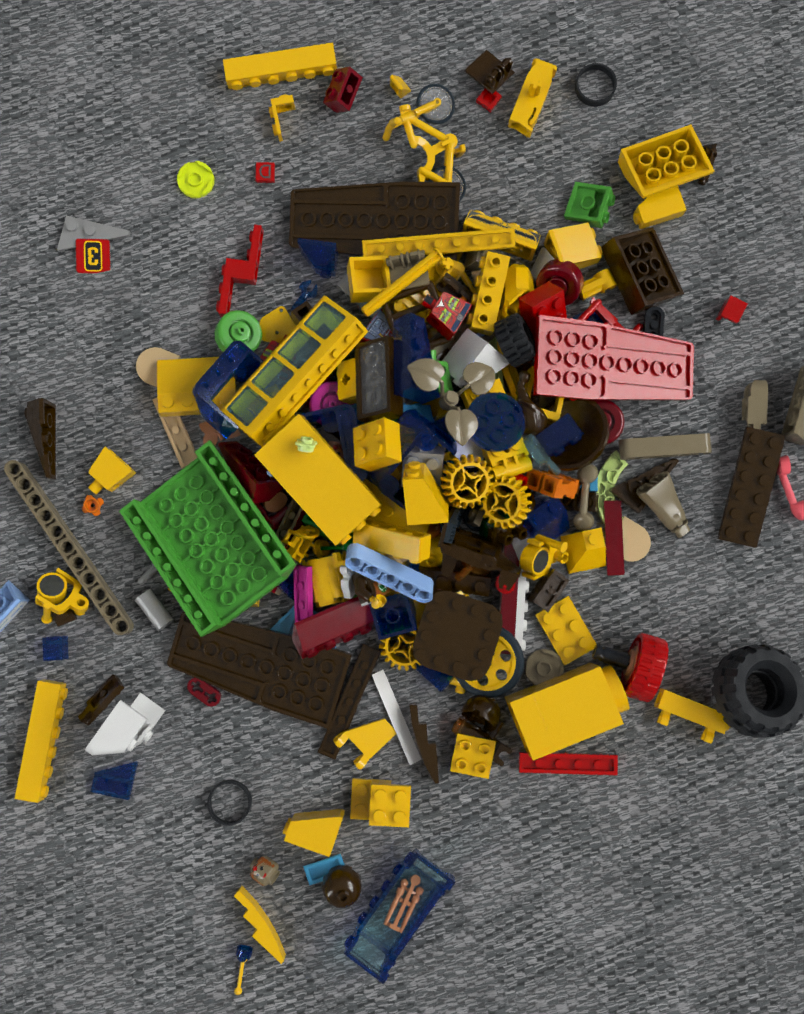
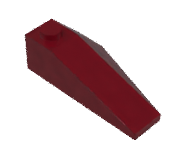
M237 441L220 442L218 444L228 466L255 504L270 501L283 489L274 477H270L266 473L268 470L252 455L251 450Z

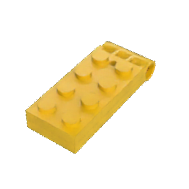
M500 378L496 379L493 387L483 395H475L471 388L466 389L460 394L465 408L472 411L477 417L478 428L475 434L487 466L492 468L490 474L494 475L493 481L495 482V478L501 481L502 476L505 475L510 478L511 476L531 471L533 466L528 456L529 452Z

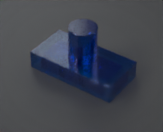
M416 663V670L440 692H443L455 678Z

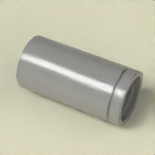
M151 589L135 599L137 605L157 631H161L173 622V617Z

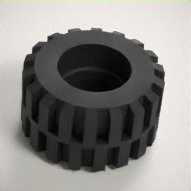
M514 313L494 323V332L499 347L513 367L516 368L535 359V340L521 315Z

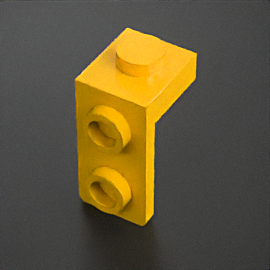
M284 94L278 98H272V106L268 107L271 119H275V124H272L274 136H278L279 142L283 141L278 113L296 110L293 95Z

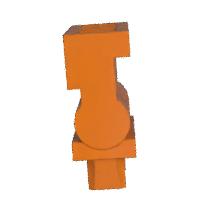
M533 468L526 475L528 478L526 485L528 489L552 498L563 499V496L574 499L575 494L579 493L581 486L579 480L553 470H548L547 472Z

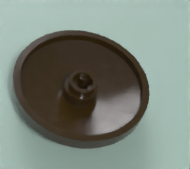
M564 398L559 422L553 425L547 424L544 431L535 436L537 442L534 449L538 456L554 469L574 471L584 468L593 463L607 445L610 431L608 418L602 408L593 400L576 399L571 401L569 398ZM555 400L544 409L553 412Z

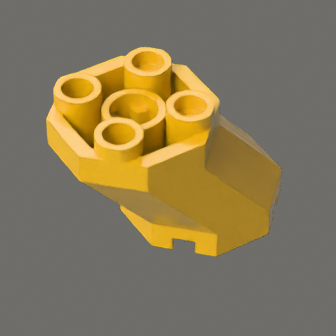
M512 264L508 267L501 298V316L503 319L514 313L521 315L518 298L534 290V278L529 268L525 265Z

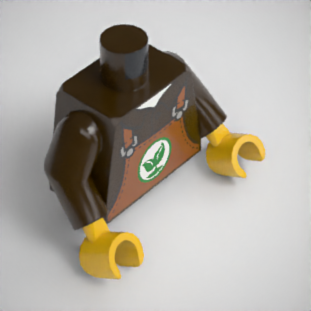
M359 573L352 575L351 579L355 587V594L358 596L362 607L371 604L374 609H378L385 605L387 599L384 596L393 591V589Z

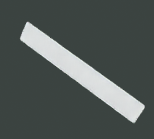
M384 670L373 674V680L409 765H412L422 759Z

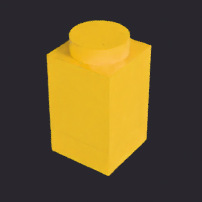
M587 663L567 671L561 676L504 697L524 748L532 760L623 725L620 713L630 709L623 685L613 667L608 665L601 668V666L593 663Z

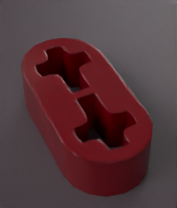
M193 678L188 682L187 689L190 694L205 705L213 707L220 703L221 693L211 684L197 678ZM199 681V682H200V685H199V686H200V688H202L204 691L202 692V691L199 690V689H197L196 691H194V690H193L194 685H193L192 683H193V682H194V683H197V682ZM205 693H215L217 701L209 702V696Z

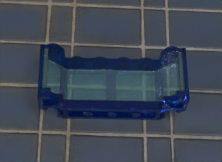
M417 848L406 855L402 864L399 862L396 864L392 871L394 875L390 880L386 879L380 888L382 892L378 897L375 895L371 899L369 910L366 913L364 911L357 919L359 924L344 943V955L382 984L389 977L388 971L396 964L397 957L441 895L444 896L447 889L450 891L456 883L455 877L452 874L443 871L419 853ZM416 874L421 879L420 884L417 886L422 887L424 891L419 896L420 900L418 904L416 903L403 932L400 933L383 923L396 895L395 892L400 887L401 879L408 881L407 888H409L411 885L410 877ZM406 890L404 891L403 896H401V898H403V899L405 898V896H406V894H407V891H406ZM398 901V904L388 922L393 924L395 917L401 907V902ZM407 905L398 922V927H401L406 912L409 908V906Z

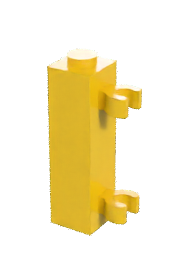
M660 688L654 703V707L662 709L657 719L658 723L667 726L672 713L705 726L701 740L710 744L713 742L715 731L725 734L729 730L730 726L723 720L724 716L722 713Z

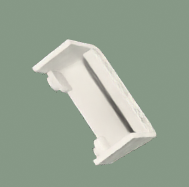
M142 693L137 696L131 706L120 700L92 738L85 751L92 756L131 752L134 747L143 741L145 743L148 742L153 735L151 730L166 710Z

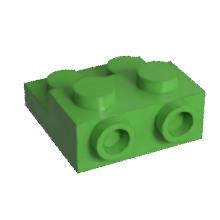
M575 182L564 214L565 219L589 223L590 227L603 228L604 223L607 224L609 221V206H613L615 203V195H613L612 188Z

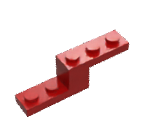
M254 224L253 231H250L249 241L251 242V249L247 250V260L226 258V263L222 265V275L224 276L223 282L219 284L221 297L220 301L218 300L216 304V311L221 318L230 312L234 283L256 285L264 234L262 225Z

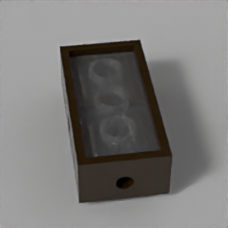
M387 335L357 344L355 346L357 420L369 423L383 417L390 420L404 418L401 343Z

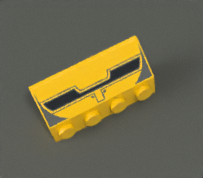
M479 210L469 211L464 221L462 232L515 228L516 248L498 250L532 261L541 237L537 231L520 228L516 223L509 224L503 222L499 217L486 216Z

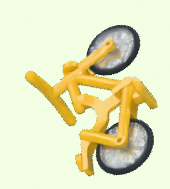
M429 84L420 90L416 100V109L411 110L409 104L399 106L400 116L392 118L388 122L383 134V140L388 141L392 130L404 125L410 147L415 149L417 146H421L427 155L426 165L419 167L417 170L418 182H424V180L428 182H460L461 201L466 192V182L460 171L453 167L454 154L458 158L465 153V144L454 149L458 143L457 137L454 134L446 135L418 119L422 117L428 123L437 125L447 122L455 110L454 97L443 85ZM412 125L437 138L440 142L431 146L421 136L414 135ZM445 150L444 166L432 172L435 155Z

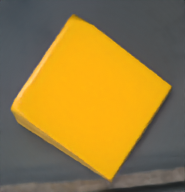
M396 75L390 76V86L401 99L411 92V89L401 77Z

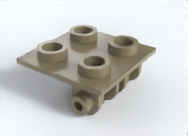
M417 249L418 251L406 252L404 255L400 253V255L392 257L390 255L389 258H386L391 284L425 258V251ZM428 270L403 290L429 285Z

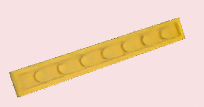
M515 228L362 240L363 257L387 256L389 258L390 255L391 257L400 255V253L404 255L406 252L418 251L417 249H420V251L424 250L425 255H429L435 247L442 254L516 248Z

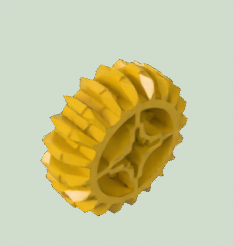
M462 454L460 460L456 457L453 458L454 464L447 463V466L450 468L449 470L443 469L446 476L440 477V480L445 483L440 486L442 489H446L443 495L449 496L447 500L450 503L454 502V505L457 507L461 504V507L466 509L468 505L470 508H474L475 502L481 505V498L488 500L485 494L492 493V490L488 488L489 486H494V483L489 481L494 478V475L489 473L492 468L486 467L487 462L485 460L481 461L479 456L474 458L472 454H469L466 458ZM475 466L479 471L468 473L464 467ZM458 473V479L453 485L454 477ZM466 477L470 478L468 485L464 484ZM481 480L480 486L477 489L476 485ZM466 489L471 494L469 496H458L456 492Z
M505 475L502 476L501 481L495 478V482L493 479H490L489 481L494 483V486H489L488 488L492 490V493L485 494L488 500L481 499L483 507L479 509L486 512L483 517H489L488 523H494L496 528L500 526L502 529H507L508 526L514 528L516 524H522L521 519L525 520L528 518L525 513L531 511L527 507V505L532 504V501H527V497H530L531 494L525 493L528 487H521L523 481H516L515 476L508 478ZM501 486H507L514 492L508 494L505 490L501 489ZM503 510L510 518L502 517L497 511Z
M402 618L401 624L398 620H394V626L389 623L387 625L388 630L383 629L382 633L384 636H380L379 639L383 642L379 644V648L384 649L381 651V656H386L385 662L392 661L391 667L397 664L398 670H401L402 666H405L406 671L409 670L410 665L414 670L417 664L422 666L412 654L415 636H408L405 631H409L416 635L420 622L413 625V619L406 623L405 618ZM397 633L398 642L391 647L390 638ZM402 642H405V644L409 643L408 648L402 645ZM396 653H402L406 658L400 657Z

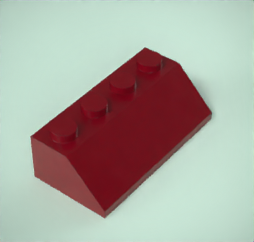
M357 596L294 623L292 641L301 659L306 657L312 658L324 649L330 650L342 641L346 643L358 634L364 635L370 632L374 623L370 604L362 607Z

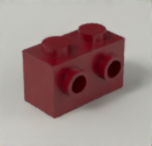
M350 66L336 69L332 75L330 86L325 92L323 103L336 113L350 111L363 77Z

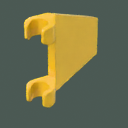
M383 718L343 731L333 739V742L340 748L349 738L363 754L358 756L353 762L360 770L367 764L370 758L396 735V732L387 720Z

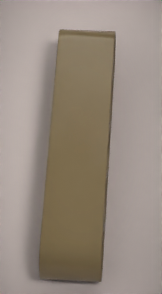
M709 433L618 440L620 460L712 453Z

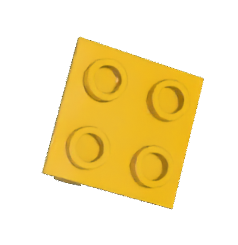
M457 733L450 771L489 779L496 741Z

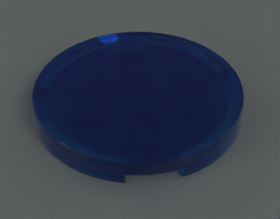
M501 392L482 394L468 408V410L475 414L478 420V428L470 439L480 448L491 452H501L510 449L521 439L525 430L523 409L511 396Z

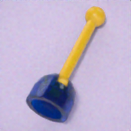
M238 945L236 950V957L241 962L238 983L234 990L236 995L242 993L241 983L244 963L250 960L253 948L248 945Z

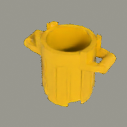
M343 551L342 554L335 552L332 553V556L311 559L307 562L302 560L303 566L312 567L313 602L316 604V608L350 600L344 598L341 589L343 575L340 572V566H346V551Z

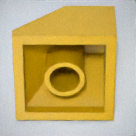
M602 528L560 536L561 542H567L568 544L565 552H568L569 556H564L568 558L566 562L568 574L606 566V546Z

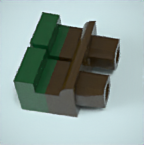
M504 511L497 512L502 517L510 518ZM483 517L480 534L494 545L502 543L507 546L513 542V538L517 537L520 541L527 538L528 530L523 526V519H521L522 524H516L514 528L508 526L507 529H502L501 526L496 528L494 523L489 524V517Z

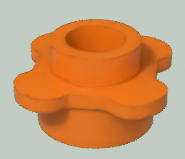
M87 495L82 511L99 516L104 500Z

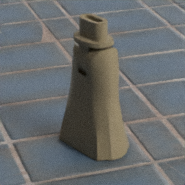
M669 472L657 473L649 480L651 484H643L636 490V493L656 514L663 525L671 533H675L677 538H681L690 531L687 525L688 520L676 494Z

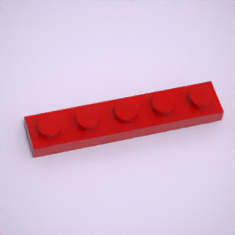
M519 751V773L618 775V755L553 752L532 760L527 752Z

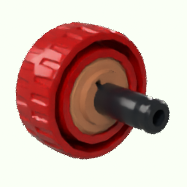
M639 633L632 642L628 654L596 644L593 649L592 658L622 668L621 683L626 696L635 700L650 702L656 695L662 682L667 665L669 647L664 639L646 633Z

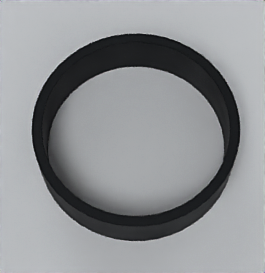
M592 63L583 67L578 73L575 82V92L579 100L592 107L608 103L612 99L617 87L615 73L611 68L601 63ZM590 70L602 71L610 77L613 83V92L602 100L589 99L579 89L578 80L580 76Z
M225 780L217 784L210 792L207 800L210 816L217 823L226 826H232L244 820L252 805L250 791L243 783L236 780ZM234 784L242 788L246 793L248 809L242 818L236 821H225L214 813L211 799L216 788L221 785Z

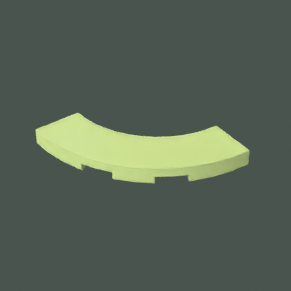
M617 450L607 458L598 473V514L604 526V501H615L614 495L609 490L615 486L619 475L628 465L625 460H620V454Z

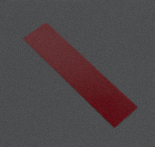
M621 500L604 501L607 576L625 575Z

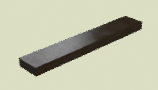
M363 644L335 709L330 728L327 729L318 753L334 760L336 759L340 748L335 745L333 739L341 732L349 729L381 653L380 650Z

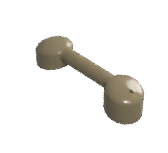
M593 464L578 469L577 477L582 482L580 510L574 516L573 524L580 531H586L594 525V517L587 512L589 486L598 477V469Z

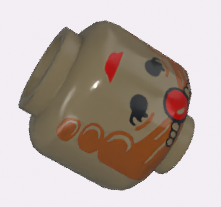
M263 855L259 859L256 857L250 864L251 878L262 886L272 885L280 874L278 863L268 856Z

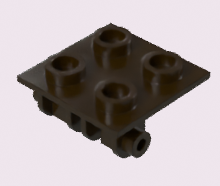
M488 50L482 53L464 70V72L492 94L515 73L511 69L513 64L511 58H504L500 61Z

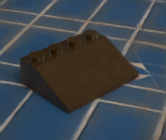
M654 227L615 236L601 247L604 258L631 315L644 312L653 306H658L684 294Z

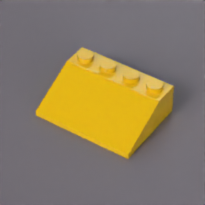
M692 125L623 148L618 159V164L624 177L642 198L715 172Z
M234 357L157 360L158 413L161 417L222 413L220 409L236 393Z

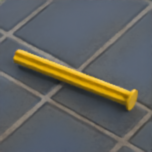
M436 247L433 248L432 253L361 308L363 314L369 317L440 260L444 261L442 253Z

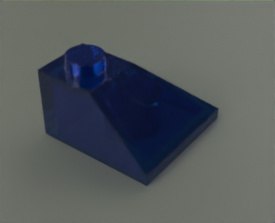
M298 238L300 252L316 274L327 279L331 278V276L336 277L338 263L337 244Z

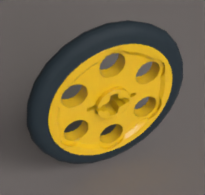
M505 628L501 630L495 654L486 673L488 684L481 685L478 680L467 681L456 678L460 685L469 693L483 695L488 698L499 697L508 693L519 682L524 670L523 650L513 634ZM501 651H509L511 659L504 661L500 656ZM497 670H505L507 678L505 680L498 679L496 676Z

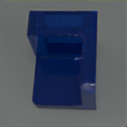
M68 635L42 637L44 661L69 659Z

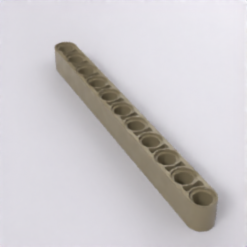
M16 460L8 461L4 466L5 474L112 631L117 635L131 633L134 628L133 621L28 467ZM18 465L19 471L14 474V467ZM26 481H29L30 486L25 490L24 484ZM39 496L40 503L35 505V498ZM47 512H50L51 518L46 521L45 515ZM60 527L62 533L60 536L57 537L56 529ZM68 543L72 544V550L70 552H67L66 546ZM81 558L83 566L78 568L77 560ZM90 574L94 576V581L91 584L87 581ZM101 589L105 592L102 600L98 597V592ZM111 605H113L116 609V612L113 616L109 613V607ZM122 621H124L127 625V628L124 632L121 631L119 627Z

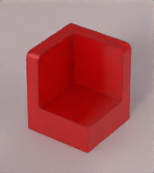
M730 295L725 300L716 320L720 321L722 318H725L737 324L748 303Z

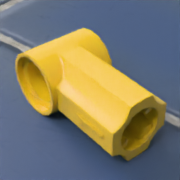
M606 268L596 273L593 278L584 281L583 289L579 295L582 301L599 293L603 294L605 290H612L617 286L609 269Z

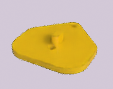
M284 306L276 308L260 320L262 340L269 343L272 340L281 343L284 335H288L296 327Z

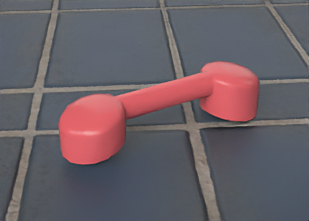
M787 455L780 457L776 474L779 476L792 514L795 518L802 521L804 520V500L797 502L787 477L791 472L790 459Z

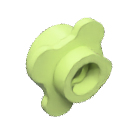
M303 436L301 439H297L295 445L298 446V451L311 453L314 452L317 441H314L311 437Z

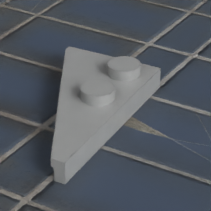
M66 216L57 250L64 252L67 249L76 248V239L118 240L130 236L131 232L117 227Z

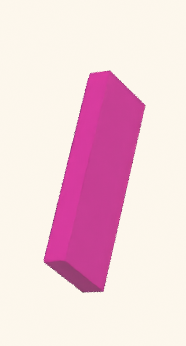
M296 565L293 569L295 623L313 615L311 566Z

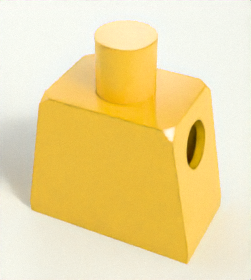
M104 447L88 471L95 479L88 488L96 495L103 488L113 492L134 476L136 472L111 449Z

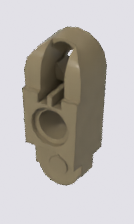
M754 380L744 389L742 420L747 421V427L761 430V425H767L768 383L766 380Z

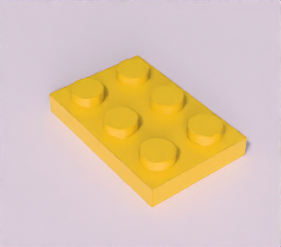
M569 596L554 603L549 612L542 610L535 614L564 666L594 649L596 642Z

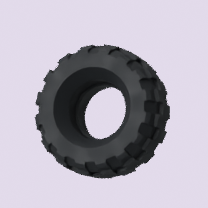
M754 644L730 652L719 662L718 669L714 671L712 678L714 687H711L712 697L715 696L717 703L714 705L717 712L722 713L724 716L723 720L730 727H734L738 733L754 738L774 737L791 731L796 727L798 720L802 719L804 715V677L800 672L802 670L797 662L790 660V655L783 650L773 648L771 645ZM750 674L759 677L766 687L767 701L762 710L755 707L747 696L746 682Z

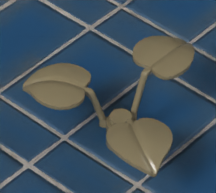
M424 358L412 362L408 365L407 369L414 383L421 390L426 392L434 391L439 387L440 383L441 393L439 396L441 398L439 405L443 410L448 411L445 415L446 428L453 439L461 446H464L475 434L478 428V420L472 411L468 409L461 411L460 407L455 406L459 401L458 396L469 387L475 395L487 393L495 382L494 369L480 362L470 363L463 370V379L468 384L457 393L454 391L444 393V381L441 378L445 370L438 361Z

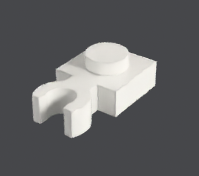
M341 565L340 572L343 575L341 589L344 598L351 599L355 595V587L351 578L357 572Z

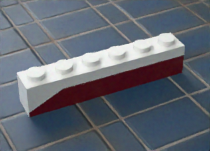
M516 537L513 538L511 544L503 545V554L518 567H520L519 562L523 549L530 544L527 543L529 538L520 541ZM521 569L520 577L516 580L514 590L508 594L500 592L499 612L502 614V628L513 634L522 650L525 651L526 639H523V631L526 632L527 620H524V612L528 611V601L525 600V593L529 592V581H526V577L521 576L522 572H526ZM503 650L501 654H510V652Z

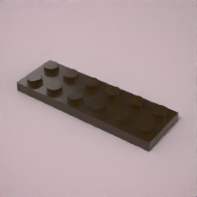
M745 427L717 539L757 548L786 435Z

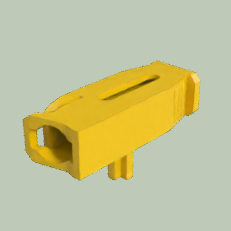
M537 58L533 59L531 70L526 76L509 119V128L516 129L528 138L531 137L533 128L548 95L552 78L555 77L556 65Z

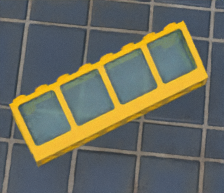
M324 295L220 411L247 436L263 447L278 433L369 331L355 316Z

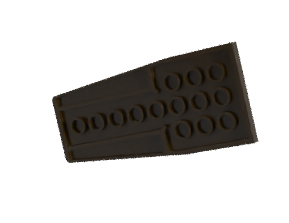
M403 181L293 189L290 196L289 245L296 249L363 256L362 240L457 233L459 230L460 182ZM457 253L442 254L444 258L449 257L457 261Z
M182 612L167 665L272 711L329 729L352 654L332 648L330 650L324 649L312 658L306 657L301 659L292 641L291 634L231 621L226 626L200 637L185 612Z

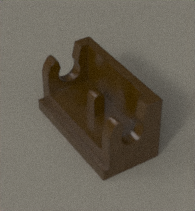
M550 568L548 574L539 579L527 599L539 608L549 612L570 580L555 569Z

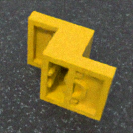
M353 778L350 819L369 820V825L409 828L411 785L391 784V780Z

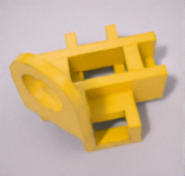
M302 525L296 531L289 529L282 542L289 546L287 551L291 557L301 563L304 556L308 558L309 555L306 552L310 546H315L312 542L320 535V531L310 525ZM291 534L294 535L291 542H289L288 540Z

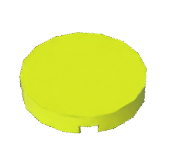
M200 161L184 164L177 174L179 189L190 198L206 196L214 186V175L211 168Z

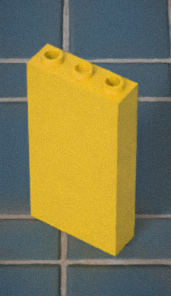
M302 414L295 416L254 454L335 546L339 543L344 545L352 538L349 535L354 530L357 532L366 525L365 520L369 516L374 518L381 511L379 507L382 503ZM307 436L317 441V445H315L314 452L306 453L298 451V446L295 445V442H297V439Z

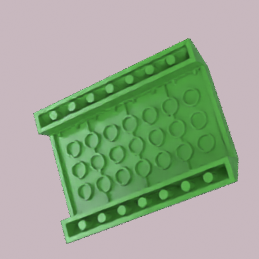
M211 440L195 451L198 458L141 502L133 499L119 510L200 637L226 626L286 580L297 565Z

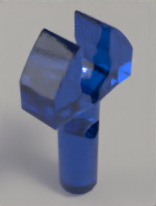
M311 280L300 284L299 289H301L302 294L291 307V311L304 303L308 298H316L318 295L317 284L312 291L308 292L306 289L311 284Z

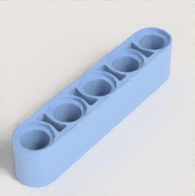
M352 543L348 546L345 565L350 570L418 602L427 603L432 600L434 582L430 577L361 544Z

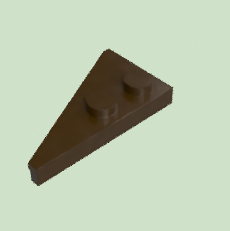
M672 458L610 488L609 491L634 512L640 513L646 504L637 495L636 490L645 483L651 484L649 480L657 473L667 471L670 474L679 460Z

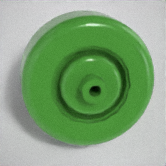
M241 310L230 311L217 323L214 332L215 341L220 350L226 355L234 358H244L251 355L259 347L262 340V329L257 319L250 313Z

